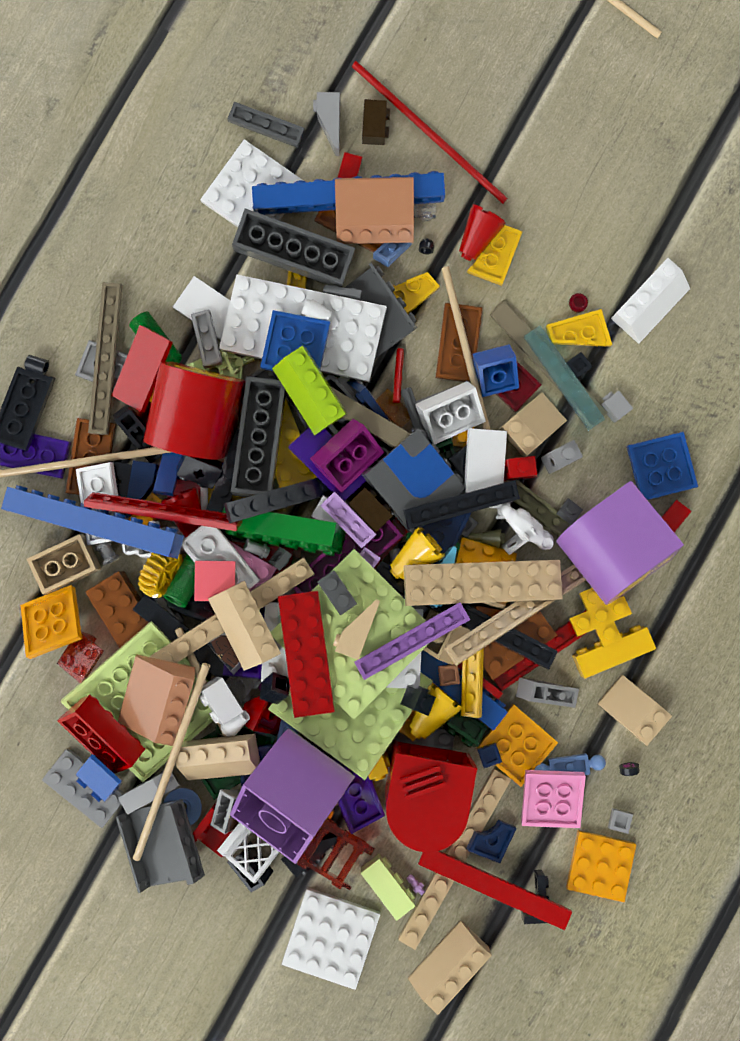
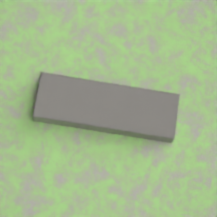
M208 309L191 314L204 369L222 365L223 361L211 311Z

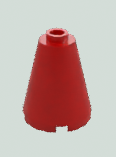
M473 204L459 252L462 253L461 257L469 262L472 259L476 260L503 229L506 222L493 212H487L483 210V207Z
M196 487L184 490L161 501L164 504L201 509L199 493ZM173 521L185 538L200 527V525Z

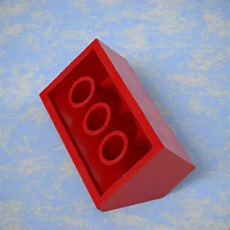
M91 695L80 699L57 720L80 744L114 774L131 768L145 751L141 742L134 738L124 725L119 724L114 719L113 714L105 710L99 701Z

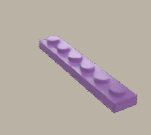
M461 602L356 660L354 663L365 680L466 623L470 618Z

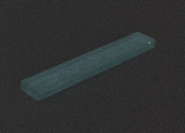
M538 326L526 334L524 339L589 431L604 421L605 418L542 327Z

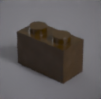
M364 99L362 144L385 145V138L389 139V126H386V120H390V108H387V100Z
M364 488L348 505L374 532H377L393 516L390 513L392 509L385 502L381 504L376 499L378 495L371 488L368 490Z

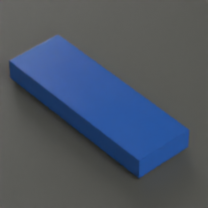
M171 452L162 455L153 489L154 494L174 495L178 480L177 465L182 457L181 454Z

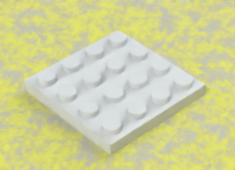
M244 139L200 200L203 204L238 227L244 209L254 211L252 186H256L259 183L274 185L277 182H286L288 184L302 179ZM271 214L265 216L280 221L284 214Z
M307 887L282 965L356 990L380 912Z

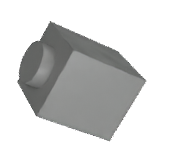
M611 391L602 398L604 402L601 406L608 412L607 415L613 423L633 409L620 391H617L615 394Z

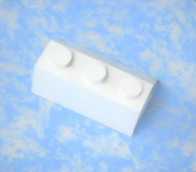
M467 381L415 404L420 420L433 444H437L468 430V428H473L486 422L476 387Z

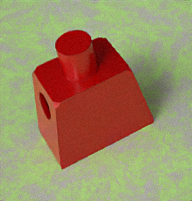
M535 456L505 460L504 481L538 477Z

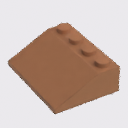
M413 177L335 179L337 242L343 244L414 243Z
M136 654L118 723L155 743L173 746L194 683L196 667Z

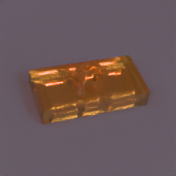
M386 389L375 400L389 420L400 428L410 420L407 408L401 402L393 403V393L389 389Z

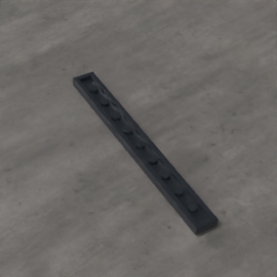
M381 561L376 571L398 593L405 596L404 579L400 577L398 579L395 578L390 572L391 566ZM445 604L437 608H431L429 605L423 606L441 613L455 604ZM462 604L470 618L469 621L462 625L470 630L475 629L492 618L467 604ZM514 628L493 641L548 670L558 653L557 650Z

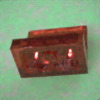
M82 631V639L69 644L57 662L62 669L79 683H82L89 676L104 652L102 648L95 644L97 639L95 636Z

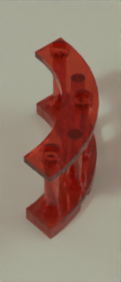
M327 818L305 853L297 861V864L304 869L309 867L331 880V884L340 890L342 887L350 890L352 887L344 881L359 855H362L364 852L372 855L375 848L346 829L344 831L336 826V823ZM330 831L338 836V841L321 867L312 862L310 858L324 835ZM349 843L353 845L352 849L354 850L339 875L337 876L329 872L344 845L347 846Z

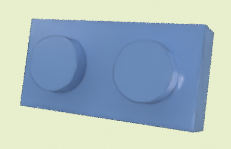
M383 243L373 253V259L389 267L412 243Z

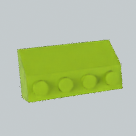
M299 347L272 368L314 435L347 415L346 410L306 347Z

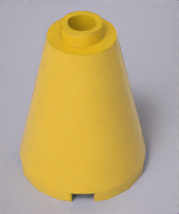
M422 527L415 529L390 564L392 568L390 572L395 578L398 579L400 577L404 579V565L433 564L445 557V553H440L442 548L429 533L426 535L422 533L424 530Z
M432 683L429 685L428 690H430L429 694L436 697L429 716L416 712L410 724L412 728L410 733L418 739L421 737L426 739L462 709L459 705L454 707L457 703L440 689L435 688V685Z

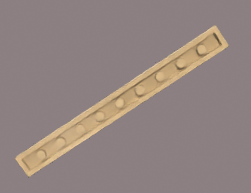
M303 557L250 591L260 610L277 599L278 596L283 595L314 575V572ZM214 614L149 657L177 663L224 633V630L216 614Z
M574 564L561 572L562 596L586 581ZM556 600L516 601L448 645L444 650L457 666Z
M495 768L492 770L470 809L468 823L463 834L455 843L449 846L446 854L461 861H466L470 854L466 847L474 831H483L511 781L510 777ZM436 872L434 873L425 892L422 894L398 937L399 941L416 950L451 888L453 880Z

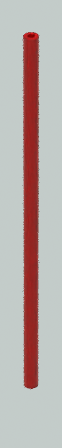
M357 61L353 63L352 68L496 199L502 204L507 201L508 198L361 64Z

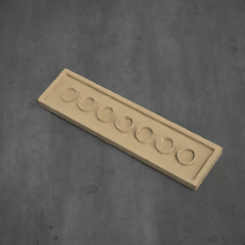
M560 560L403 566L405 606L457 604L459 602L461 604L563 599Z

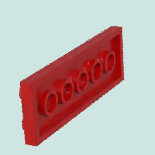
M312 591L278 596L294 718L335 712L319 592Z

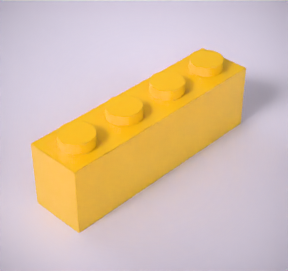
M635 625L629 628L627 633L619 632L622 640L603 647L599 640L593 643L594 646L591 648L583 647L576 650V654L572 655L580 676L586 679L655 650L656 647L648 628Z

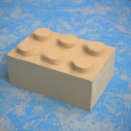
M84 534L74 536L27 559L42 594L52 593L102 570L92 546L87 545L86 535Z

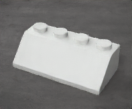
M667 258L611 319L639 344L690 290L683 271Z

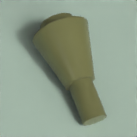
M501 529L483 533H470L469 539L482 541L483 543L500 548L501 544L505 543V533H501Z

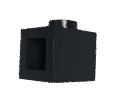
M272 672L261 683L260 699L274 704H279L289 696L290 689L289 677Z
M407 686L400 704L429 716L436 697L429 694L430 690L418 686V689Z

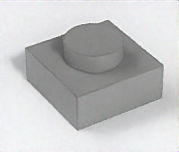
M612 808L608 828L628 834L633 814Z

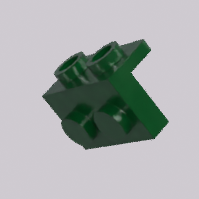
M461 710L443 724L446 727L445 731L454 737L455 735L459 736L462 739L461 742L469 748L479 746V741L488 728L473 717L461 716Z

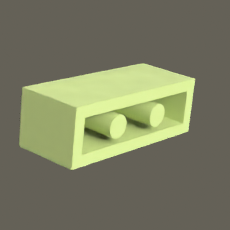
M378 854L361 867V875L397 921L415 907L414 899L416 897L410 888L406 889L402 884L404 881L397 872L394 874L390 867L392 865L386 857L382 858Z

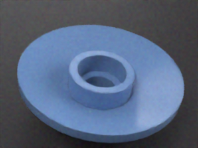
M188 788L175 789L166 796L163 803L182 799L183 803L187 805L185 810L191 826L201 815V800L194 791Z

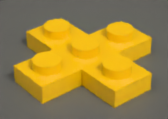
M593 588L579 593L587 611L569 619L576 636L578 637L596 630L603 647L622 640L614 621L632 614L625 597L622 596L612 603L605 605Z

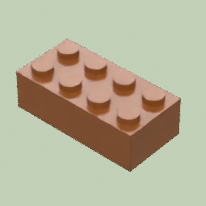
M124 571L114 573L86 591L87 596L119 648L149 623L132 610L141 598Z
M540 611L514 628L543 644L557 636ZM492 642L484 647L483 668L491 680H494L523 660L524 657Z

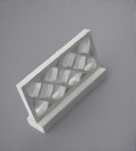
M239 822L217 851L233 863L249 880L256 883L279 852L271 846V855L268 858H262L261 846H269V844H261V838L257 836V844L248 845L247 837L253 832ZM257 847L258 859L248 860V848ZM244 848V861H237L233 857L237 849ZM250 862H258L259 870L254 876L249 872Z

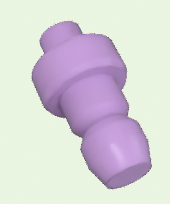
M410 874L407 877V881L411 883L415 894L418 892L422 895L425 892L423 889L424 885L422 882L419 883L415 880V877Z

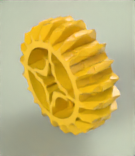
M152 552L151 556L147 558L146 563L143 564L144 567L140 571L141 575L138 577L140 590L149 597L160 598L162 595L164 596L165 591H167L168 586H170L172 579L183 562L182 555L179 554L177 559Z

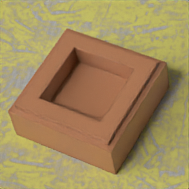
M458 665L438 666L440 686L460 684Z

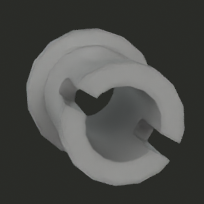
M247 539L243 550L258 555L262 559L267 558L270 547H267V544L262 545Z

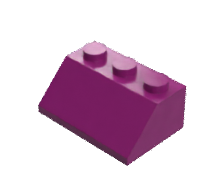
M352 419L317 451L310 460L342 493L384 452L365 425Z

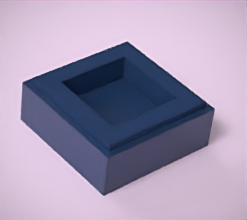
M496 743L477 749L484 769L502 762Z

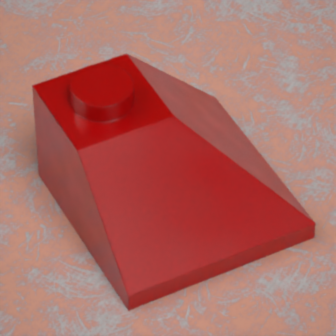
M260 696L246 702L242 708L250 716L245 726L253 731L277 735L281 719L268 710L272 703L261 700Z

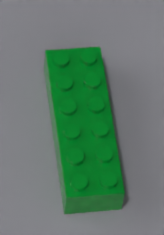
M273 512L243 519L237 531L223 529L226 531V535H230L236 540L243 541L244 538H248L261 544V541L268 542V545L276 547L283 544L286 545V548L294 550L301 547L311 553H316V550H319L329 556H334L335 553H342L346 534L343 528L334 522Z

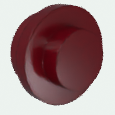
M576 293L569 299V307L574 312H583L588 306L587 297L581 293Z

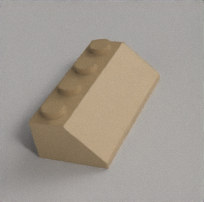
M245 581L208 598L243 670L262 664L281 654Z
M247 734L183 741L176 760V767L187 780L250 775L260 763L256 735Z
M460 920L408 977V980L421 999L438 1015L492 956L490 948Z

